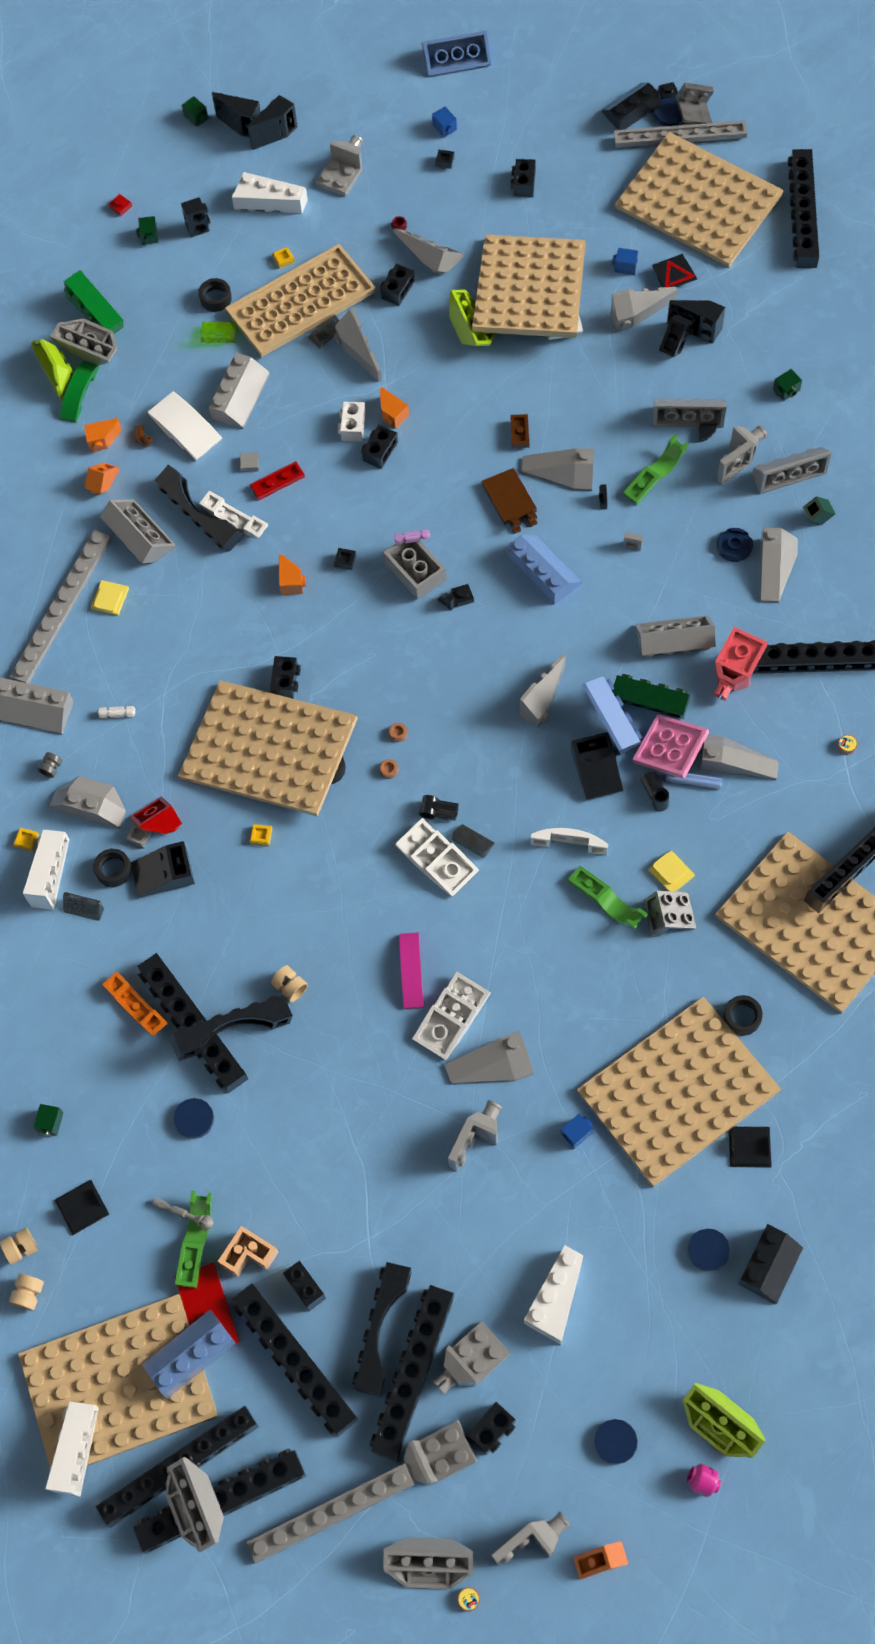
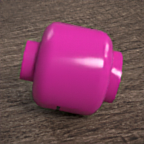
M701 1463L690 1468L686 1480L689 1483L690 1490L704 1497H709L719 1491L721 1481L719 1480L718 1471Z

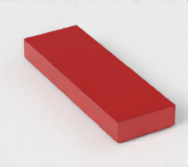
M295 461L250 484V488L259 501L305 478V474Z

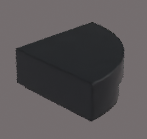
M699 423V442L706 441L715 434L717 424Z
M606 484L599 486L601 510L607 509Z
M442 593L438 598V601L450 610L455 607V596Z

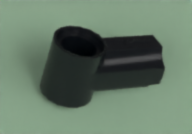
M656 772L646 773L641 777L640 781L652 801L653 808L657 811L666 810L669 806L668 790L663 787ZM657 798H663L665 800L658 801Z
M424 795L419 816L425 819H435L437 817L456 821L459 803L442 801L433 795Z

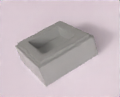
M258 452L240 453L241 472L259 471Z
M625 532L623 547L641 551L643 536Z
M134 823L126 837V841L144 848L152 831L140 829Z

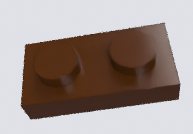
M528 414L510 415L512 448H529Z

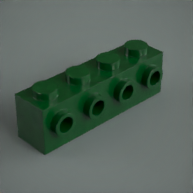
M627 674L616 676L613 686L615 689L612 690L614 696L619 695L621 701L625 704L684 719L690 700V694H687L686 690L680 688L672 690L669 689V686L660 683L658 686L653 685L651 681L646 679L638 681Z

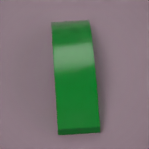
M81 362L77 367L64 395L59 417L61 420L77 422L82 410V400L90 381L95 379L99 365Z

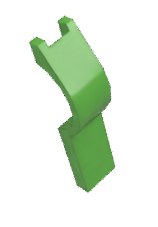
M674 434L668 441L667 447L660 458L654 464L646 466L623 492V495L638 505L657 482L674 469L688 448L689 443L685 442L682 445L677 441L678 436Z
M579 866L568 878V882L595 901L606 914L620 924L636 929L637 923L642 918L648 916L641 908L635 909L624 903L612 891L610 886L582 866Z
M191 1191L190 1214L195 1216H211L213 1194L208 1193L207 1197L197 1196L196 1191ZM189 1219L187 1233L182 1241L175 1285L197 1288L203 1249L209 1230H202L191 1219Z

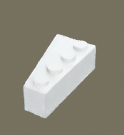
M243 172L232 196L234 211L248 209V211L255 212V209L265 210V212L280 210V213L302 214L308 201L306 187Z
M43 830L38 838V847L23 891V895L31 908L54 910L69 843L66 832Z
M566 1245L563 1247L524 1319L525 1325L560 1345L562 1344L583 1261L582 1254Z
M69 1401L68 1407H65L63 1414L64 1423L59 1432L58 1445L46 1486L47 1490L57 1494L81 1496L99 1409L97 1406Z

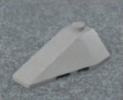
M394 228L393 232L434 273L449 272L464 256L463 253L450 247L437 245V242L423 239V237L406 230Z
M677 287L657 288L655 291L643 288L642 291L635 292L634 289H627L613 293L610 316L616 330L621 331L634 327L668 306L670 300H676Z
M351 308L335 325L336 333L334 338L337 344L340 343L346 353L380 382L382 381L381 370L373 352L370 351L367 337L363 336L361 323L354 309Z
M575 448L523 456L522 473L538 479L553 481V484L568 486V489L592 491L594 449Z
M763 527L760 602L779 603L798 554V538L782 528Z
M562 654L551 665L548 674L543 673L540 676L538 684L534 682L520 698V717L537 728L542 723L545 724L550 716L549 712L566 665L565 654Z
M708 734L703 746L700 769L776 780L779 761L726 737Z
M519 1031L499 1038L444 1065L451 1084L507 1080L510 1082L534 1074L527 1049Z

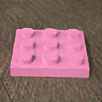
M657 714L632 760L634 764L685 779L709 731L704 727Z

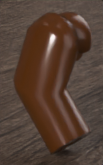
M142 425L135 426L136 442L144 447L150 446L153 438L144 435V427Z

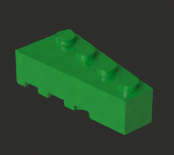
M81 270L64 280L66 298L90 322L112 330L113 334L124 327L122 317Z

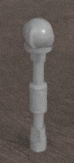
M158 1198L153 1202V1206L164 1210L167 1209L182 1218L186 1217L194 1220L198 1227H201L204 1231L211 1229L213 1226V1220L209 1215L195 1216L183 1208L171 1206Z

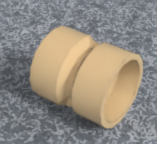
M288 965L282 967L270 982L278 992L283 991L282 995L290 1003L299 999L308 987V983L300 976L296 977V972Z
M27 1227L16 1232L15 1237L8 1236L0 1241L1 1248L11 1265L21 1261L24 1255L28 1257L38 1252L36 1242Z
M18 1274L15 1282L17 1290L12 1291L8 1303L34 1311L38 1301L36 1295L41 1293L44 1281L25 1274Z

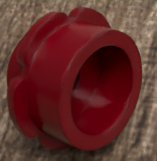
M396 216L391 222L393 230L394 228L406 230L407 221L404 217Z

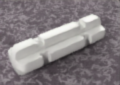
M124 706L109 707V709L100 707L98 715L100 718H107V716H110V718L134 717L135 708L134 706H126V708Z

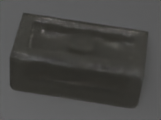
M335 314L310 333L307 338L317 347L321 348L334 337L336 333L335 325L340 320Z
M461 824L452 834L453 841L482 858L486 857L495 842L464 824Z
M68 892L63 894V910L65 913L97 921L101 919L104 911L101 901Z

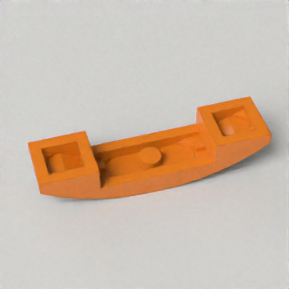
M117 971L102 984L125 1011L152 1037L168 1024Z

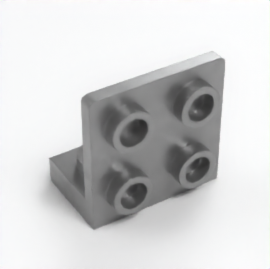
M684 83L675 98L683 122L693 124L712 123L706 103L714 93L713 87Z
M656 891L644 899L652 936H659L668 929L694 930L696 928L687 892Z

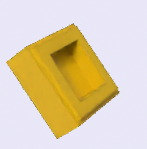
M288 247L272 253L279 268L295 263V259Z
M253 824L250 844L269 846L272 826Z
M19 828L13 845L16 848L33 851L39 834L36 831Z

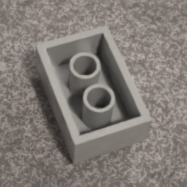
M421 541L394 544L383 552L384 562L417 600L446 581L445 567Z

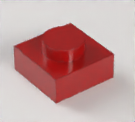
M119 194L108 205L111 210L122 216L132 207V202Z

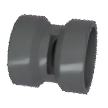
M46 752L43 757L44 761L40 763L37 770L49 778H54L57 773L56 769L60 767L62 759L53 753Z

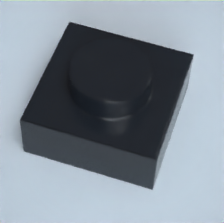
M674 82L658 86L661 99L675 98L678 93Z
M438 149L435 167L452 169L455 151Z
M338 548L334 567L352 570L356 551Z
M469 584L451 589L452 595L455 596L457 607L474 602Z

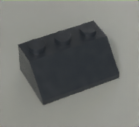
M649 82L640 83L603 108L601 112L617 130H625L660 106L659 92Z
M767 1223L738 1285L777 1304L803 1247L787 1233Z

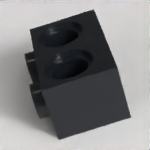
M516 159L515 166H512V176H514V179H511L510 189H514V196H534L535 159Z
M200 197L180 203L185 226L191 238L210 232L208 224H211L208 214H206L208 209L206 204L201 202Z
M396 263L394 268L389 270L386 280L380 285L381 299L400 306L415 282L414 270Z
M679 314L672 317L659 351L672 357L681 354L693 321Z
M378 425L376 430L371 432L367 444L365 443L361 449L363 461L382 469L398 444L397 432Z
M274 656L270 692L272 694L294 699V693L298 692V681L296 679L297 676H300L301 665H298L296 657Z
M300 1260L283 1272L284 1277L309 1311L326 1299L324 1293Z
M495 1402L471 1429L467 1437L486 1455L490 1451L494 1453L501 1445L500 1439L504 1435L508 1437L516 1428L513 1425L516 1419L498 1402ZM497 1416L506 1418L507 1422L503 1427L495 1425L494 1420ZM487 1432L491 1434L492 1440L490 1443L484 1444L480 1441L482 1433Z

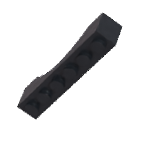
M169 464L155 479L159 484L158 489L165 495L168 493L170 495L169 499L175 505L179 504L182 507L180 510L185 515H191L193 517L191 521L198 527L202 526L204 528L203 532L209 538L213 537L216 540L214 543L220 549L226 548L231 551L244 536L241 531L226 519H214L200 513L190 498L187 480Z
M284 995L279 997L272 996L264 1002H254L246 1008H236L228 1014H218L210 1020L204 1022L200 1020L186 1028L179 1027L172 1032L170 1042L178 1061L197 1056L202 1047L212 1037L224 1030L250 1025L273 1030L290 1024L293 1015Z
M386 1262V1266L381 1268L379 1279L382 1280L381 1286L375 1290L374 1300H376L375 1309L371 1308L368 1321H371L370 1329L365 1330L363 1342H366L364 1351L360 1350L358 1356V1363H360L359 1372L355 1371L352 1384L355 1385L354 1388L358 1392L381 1397L386 1375L379 1357L378 1341L380 1329L390 1308L401 1296L407 1293L412 1274L410 1267Z

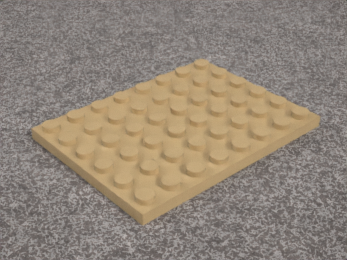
M669 132L615 203V208L730 268L783 195V189Z
M485 235L472 332L577 338L586 240Z
M220 680L178 777L181 780L318 817L358 720L357 715Z
M787 832L718 910L715 917L842 1014L875 974V896L853 880L818 914L804 902V898L808 890L834 865L790 832Z
M704 996L577 1089L582 1099L652 1187H655L781 1091V1088Z
M180 1294L18 1353L50 1470L58 1445L59 1432L64 1423V1409L66 1406L68 1407L69 1401L91 1404L99 1408L87 1466L218 1417L204 1370L167 1399L142 1366L145 1361L189 1327Z

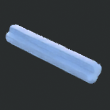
M687 773L685 779L666 774L665 778L666 781L713 789H721L722 787L721 778Z

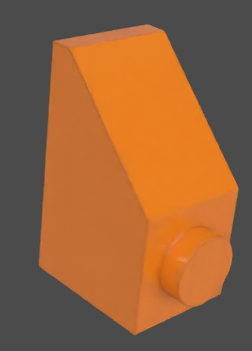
M381 387L382 420L385 424L391 425L396 429L409 416V406Z
M118 418L84 425L90 452L107 449L122 431Z
M105 462L89 467L85 489L91 490V493L97 495L108 491L120 467Z
M280 554L279 586L281 595L303 594V587H306V577L302 576L301 569L283 554Z
M621 1541L604 1545L573 1557L580 1580L628 1564Z

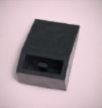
M212 92L216 117L240 136L250 138L248 125L261 112L259 101Z
M278 95L249 123L248 132L251 149L255 150L287 138L298 127L294 103Z
M670 300L667 324H669L672 317L679 314L693 321L689 331L690 335L714 343L723 327L725 307L710 300Z
M608 732L571 741L572 756L586 800L623 791L614 748Z
M184 841L165 845L131 862L138 898L195 884L188 850Z

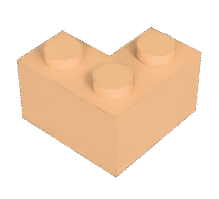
M241 1226L218 1260V1263L221 1267L239 1277L249 1260L268 1270L279 1252L276 1247Z

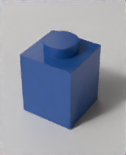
M446 106L432 113V125L443 138L457 130V119Z
M618 248L617 255L614 254L612 265H615V272L635 275L638 250Z
M577 1114L561 1129V1135L575 1149L592 1134L593 1124L586 1116L582 1117L580 1114Z

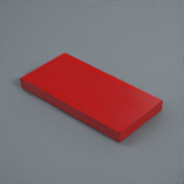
M214 1262L200 1267L197 1288L177 1286L189 1326L211 1310L234 1342L239 1344L240 1341Z

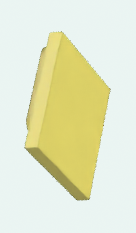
M101 580L90 608L118 616L129 587Z
M672 850L662 856L648 869L667 891L676 892L695 877V874Z

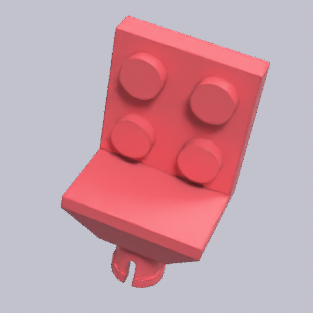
M733 627L715 661V674L719 684L713 695L718 699L721 695V700L726 701L731 690L737 691L749 687L751 675L763 655L768 642Z

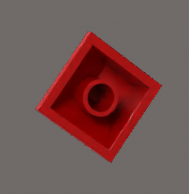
M162 796L130 816L131 820L140 829L163 834L175 832L182 824L172 805Z

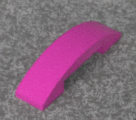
M419 932L399 934L404 1009L424 1008Z

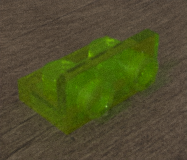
M202 322V329L199 331L201 342L235 343L237 325L236 322Z

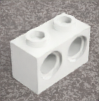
M344 402L343 409L340 408L339 418L342 421L338 423V434H341L342 441L363 442L366 415L365 402Z

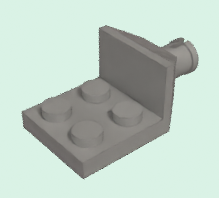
M353 135L349 143L345 141L330 143L331 159L316 181L318 187L344 197L347 196L362 172L361 152L359 150L363 145L361 137L358 136L355 140L356 135Z
M757 426L751 432L744 427H733L730 448L733 452L729 455H724L719 461L717 481L721 485L751 465L758 442L767 437V433L762 426Z
M488 1100L482 1113L477 1112L467 1117L448 1157L450 1169L457 1172L459 1166L463 1167L467 1159V1149H471L476 1138L474 1136L497 1145L498 1130L496 1118L502 1109L501 1105Z
M481 1321L453 1348L450 1345L446 1348L445 1371L433 1383L443 1394H446L456 1383L458 1386H477L511 1353L484 1322Z
M456 1421L420 1441H410L404 1456V1464L407 1465L412 1479L426 1484H436L478 1462L460 1421Z
M560 1511L550 1521L530 1522L492 1555V1558L497 1565L501 1562L503 1565L507 1564L514 1558L513 1552L516 1549L520 1548L522 1551L531 1543L530 1537L535 1539L550 1558L559 1540L558 1536L571 1525Z

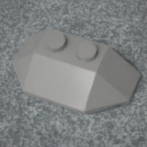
M85 319L72 320L65 323L59 322L50 335L52 340L70 354L96 365L109 363L117 351L113 331Z
M81 776L76 777L57 789L49 805L50 809L119 829L126 814V810L113 785Z
M184 1457L167 1467L166 1497L182 1539L195 1547L199 1552H203L218 1543L224 1516L208 1475Z
M407 1537L384 1548L383 1571L386 1574H390L406 1588L451 1589L473 1574V1551L453 1539Z

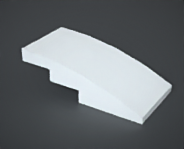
M174 391L147 412L170 439L173 438L182 450L185 449L195 461L222 440L217 431Z
M423 818L395 844L417 868L451 897L479 871L453 843L450 844L438 830L435 831Z
M456 972L447 988H444L435 1005H432L412 1039L447 1060L476 1018L491 992Z

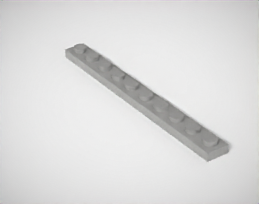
M97 530L93 531L10 675L11 680L24 683L31 681L110 543V535Z

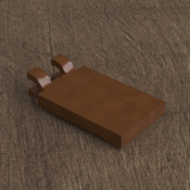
M514 468L482 480V486L503 524H510L514 534L521 531L519 519L523 517L527 518L531 527L537 525V515L535 513L537 508Z

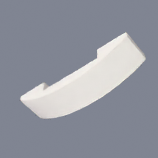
M211 491L199 503L214 518L226 519L244 535L258 539L268 527V523L254 515L251 518L225 503L224 498Z
M550 828L531 834V845L550 848V841L588 845V853L607 855L608 844L593 834L577 829Z

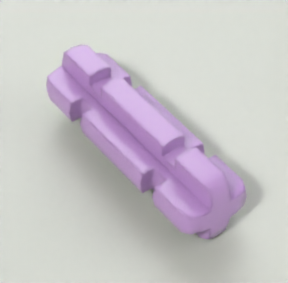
M422 529L421 532L419 530L404 532L403 535L402 533L395 534V543L398 545L403 544V542L420 541V539L428 540L430 539L429 529Z

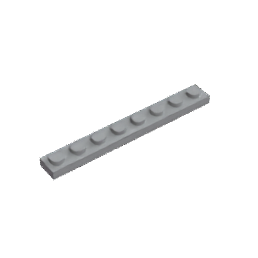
M746 121L614 130L615 148L660 145L669 132L688 142L747 138Z
M403 1464L248 1541L247 1544L254 1562L259 1563L414 1486L415 1483L407 1465Z

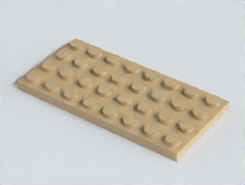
M337 244L225 307V309L259 355L264 357L376 293V287L342 246Z

